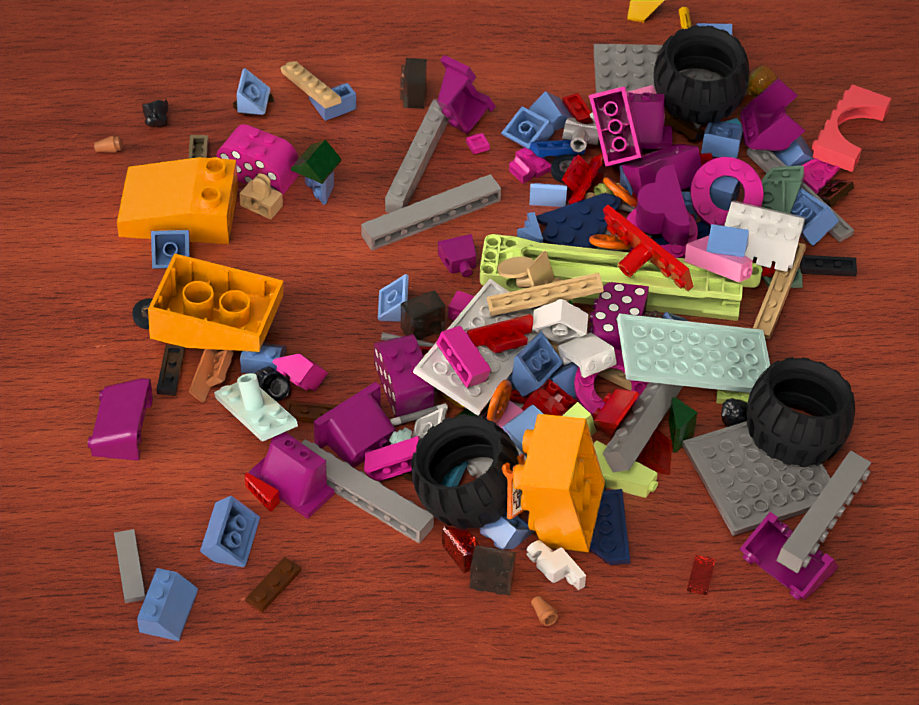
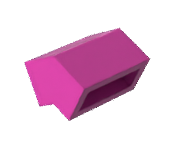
M516 156L515 160L509 163V171L522 184L531 180L537 171L524 157Z

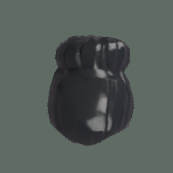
M167 99L165 101L156 100L147 104L143 103L142 109L146 118L145 124L150 127H163L167 124Z
M269 366L261 368L254 373L257 375L260 388L275 401L282 400L288 396L290 381L286 376Z
M734 398L723 402L721 415L725 426L730 427L747 421V402Z

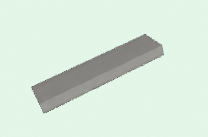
M132 529L114 532L125 603L145 600L135 531Z

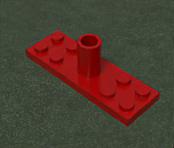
M607 205L603 209L608 231L612 235H618L626 246L630 245L634 248L617 264L624 275L631 278L649 260L660 269L665 277L672 278L679 288H684L689 292L694 287L690 270L687 266L611 206Z

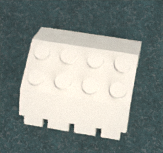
M733 200L725 226L749 230V244L745 256L752 260L754 257H757L756 265L771 268L772 261L776 262L774 269L787 272L788 268L792 269L806 217Z

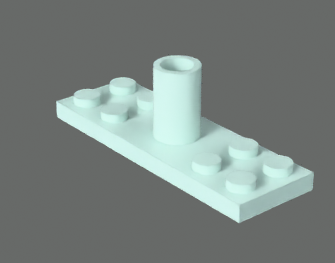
M244 374L238 378L237 383L223 386L220 390L214 392L216 399L262 442L298 426L296 419L260 388L256 374Z

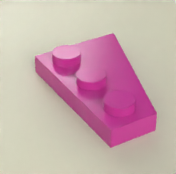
M815 158L803 164V182L813 192L818 194L841 168Z

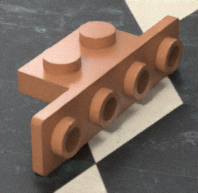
M205 349L189 393L201 403L204 402L210 387L221 384L225 380L234 352L232 350Z

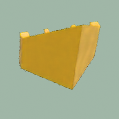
M631 0L627 20L644 23L645 19L664 0Z

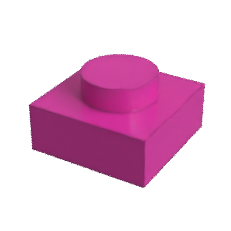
M483 133L466 138V144L473 155L490 150V144Z

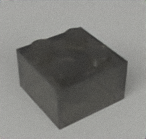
M406 58L405 65H402L401 75L404 77H401L400 88H404V90L400 92V100L403 101V108L424 109L427 85V59Z
M435 290L401 303V329L405 335L413 334L416 340H423L428 336L445 330V304Z
M475 545L471 562L470 588L477 591L510 596L515 576L516 552Z

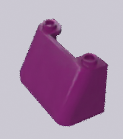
M149 378L105 386L104 390H100V406L93 434L88 438V448H91L92 456L139 461L141 452L138 450V445L142 440L141 431L146 409L152 406L153 402L152 385Z
M769 512L740 548V551L744 554L742 558L751 565L754 562L791 590L789 594L796 600H806L838 569V565L832 557L826 553L823 554L821 550H818L815 555L811 554L810 557L812 558L807 567L804 568L802 566L798 573L776 561L782 547L793 531L785 523L783 524L779 521L776 515Z

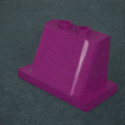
M444 55L440 61L446 70L437 103L442 109V114L449 119V124L468 134L485 111L492 112L496 106L490 97L475 89L471 82L475 80L476 76L470 67Z
M628 92L642 149H664L672 146V126H664V94H651L649 92L634 94Z
M376 381L314 420L315 444L321 449L328 445L344 462L349 463L353 468L365 461V453L389 446L391 444L389 442L391 435L394 431L397 432L381 409V386Z
M286 432L272 437L266 457L248 472L279 490V499L307 519L334 495V489L327 485L326 460Z

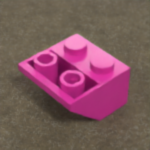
M301 354L276 358L272 361V363L278 366L276 368L278 372L290 378L291 382L306 391L308 389L316 391L328 374L318 364Z

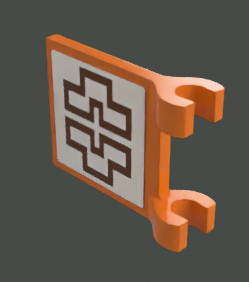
M521 453L517 456L518 463L525 465L524 454ZM506 463L502 467V471L508 480L507 519H512L524 511L521 508L522 490L515 489L513 484L516 465L513 466V471H511L510 463Z

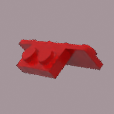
M603 153L592 158L589 165L580 155L573 158L562 178V181L573 191L568 202L569 204L585 199L586 191L592 186V180L597 176L598 169L604 163Z
M529 314L467 330V334L475 347L485 345L494 353L517 349L520 346L527 345L528 338L524 335L532 332L533 316Z

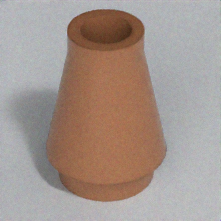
M113 135L94 142L96 153H118V151L122 150L119 136L115 137Z
M540 596L532 600L531 605L534 607L541 624L550 626L557 621V610Z

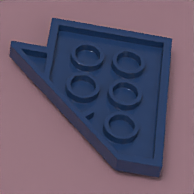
M605 192L537 215L538 223L546 226L542 233L543 243L597 249V246L589 242V238L592 235L605 234L607 231V222L604 220L603 209L609 205L618 211L622 204V199Z
M622 489L603 491L589 551L609 565L630 563Z

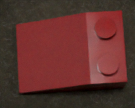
M615 389L613 393L609 392L603 400L605 403L603 408L600 409L598 407L592 415L595 427L609 437H612L640 394L636 391Z

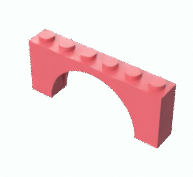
M852 84L849 90H845L843 98L839 100L837 110H833L830 120L826 121L824 130L821 129L818 140H814L812 158L853 172L859 162L862 148L847 141L840 133L838 126L856 118H870L883 121L889 112L892 98Z

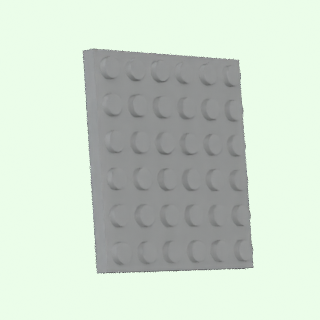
M747 421L684 440L682 443L686 454L732 536L756 529L769 512L776 515L779 521L807 513L831 479L823 464L800 467V465H787L780 460L767 456L766 452L755 445L753 437H750Z

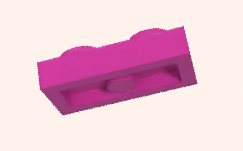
M524 147L516 152L515 157H524L537 170L534 175L536 178L551 171V165L544 158L536 156L532 150Z

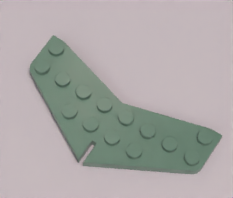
M804 165L771 168L761 181L763 186V202L761 207L791 214L804 179ZM799 267L791 288H803V277ZM761 276L769 287L773 277Z

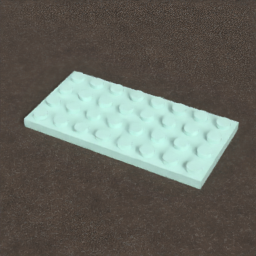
M619 314L617 317L626 380L750 393L759 376L770 366L764 331L760 329Z

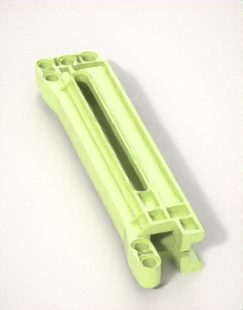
M490 234L485 237L480 265V283L483 286L491 279L509 292L526 288H519L516 284V278L502 277L498 273V265L504 260L513 257H529L535 260L543 251H546L555 279L561 277V280H567L599 273L603 286L609 282L649 286L646 311L669 312L672 314L738 321L743 287H757L760 284L762 267L752 263L753 271L751 277L737 282L684 262L685 259L676 258L690 270L694 287L688 292L684 288H679L672 278L665 277L660 269L649 260L631 278L624 275L617 264L629 252L539 243L515 236ZM600 293L573 298L571 302L594 305L595 298L599 299Z

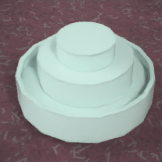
M405 427L398 432L394 431L389 442L392 445L410 439L412 430Z

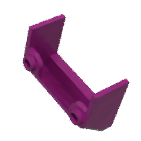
M779 78L746 105L740 114L745 145L751 150H786L793 141L805 132L802 126L785 113V107L798 94Z

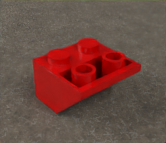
M548 379L529 396L521 409L524 411L531 405H534L544 415L563 416L577 401L555 382Z

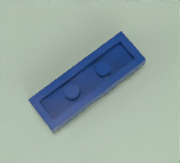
M570 140L531 142L530 149L536 156L542 158L562 155L576 156L577 154L585 153V150L575 152L570 146Z

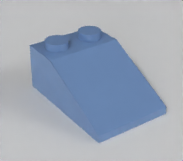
M723 121L708 123L701 153H711L712 158L732 157L737 159L743 136L742 125Z
M800 188L791 214L806 217L800 237L813 246L839 220L829 206Z

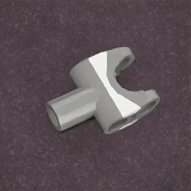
M568 117L562 139L570 140V146L575 152H582L587 144L598 146L599 136L596 123L582 124L577 122L575 118Z

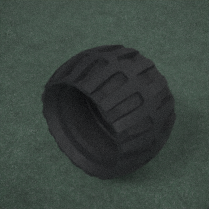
M693 25L689 28L678 30L665 41L658 53L654 66V86L657 94H664V107H666L669 114L687 123H716L724 117H729L741 104L749 85V61L744 47L728 31L714 28V26ZM704 69L715 72L724 78L712 81L696 80L681 74L680 71Z
M789 357L782 361L774 362L759 376L749 395L746 415L750 437H753L755 445L766 452L767 456L780 460L784 464L808 467L809 465L815 464L817 466L824 463L842 448L851 433L855 416L854 393L851 391V385L836 369L833 370L827 364L810 360V358ZM791 408H794V409H797V410H801V411L806 412V413H808V414H810V415H806V414L799 413V412H797V411L792 410Z
M462 414L459 417L446 418L435 427L432 426L427 430L425 436L419 439L416 445V452H413L411 469L415 491L424 507L444 524L453 525L458 529L482 528L486 524L498 521L507 512L508 480L502 471V467L504 464L510 463V470L513 471V466L519 464L517 459L519 452L509 435L500 426L482 416ZM480 457L493 459L489 469L472 482L456 487L442 485L444 477L459 464Z

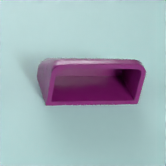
M677 144L644 155L642 159L625 162L622 164V168L638 199L640 189L649 183H654L656 174L662 167L674 164L680 189L683 192V189L690 188L693 177L702 165L698 147Z

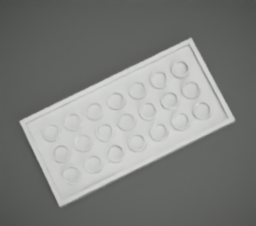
M489 279L448 329L461 326L467 333V330L529 314L533 316L535 308L532 307L491 316L486 297L509 291ZM532 330L531 333L524 335L528 338L527 344L538 334L537 332ZM436 343L418 363L413 373L476 415H479L491 401L500 382L508 379L513 373L514 357L526 345L520 346L517 349L505 350L502 353H494L485 345L477 347L484 360L489 364L491 372L486 382L469 388L465 387Z

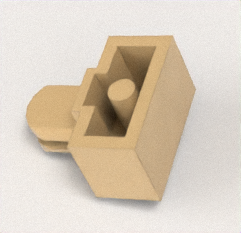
M258 174L240 192V206L268 219H272L283 206V195L279 191L271 189V181L268 176Z

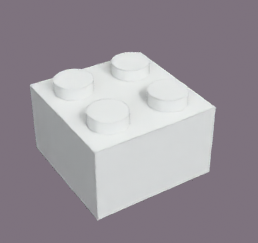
M560 299L534 309L532 330L537 333L542 331L546 338L561 344L587 335L588 314L580 308L571 305L566 300Z

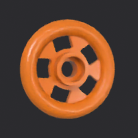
M608 177L603 179V183L615 196L621 198L630 206L637 207V200L622 185L617 184Z
M597 234L589 238V242L592 245L615 250L632 248L630 245L626 246L620 240V237L616 235Z
M507 379L500 382L489 404L487 419L494 423H497L503 416L511 396L512 385Z

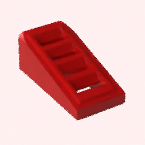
M246 473L244 475L245 487L267 510L272 512L280 503L279 490L252 474Z

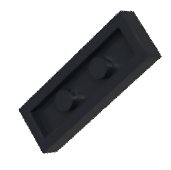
M803 255L800 262V271L802 274L856 276L857 262L856 258Z
M178 345L165 346L156 389L157 394L176 396L185 347Z

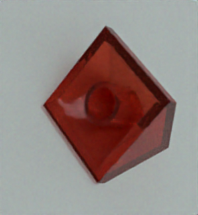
M655 429L635 461L658 474L670 475L672 441Z
M444 526L442 529V546L464 574L490 560L489 555L469 530Z

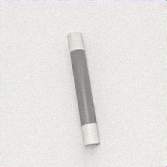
M446 403L390 419V422L393 426L420 419L443 407L448 411Z

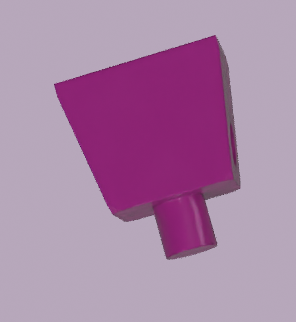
M472 234L438 241V256L450 273L461 272L463 277H468L472 274V269L476 268V252Z

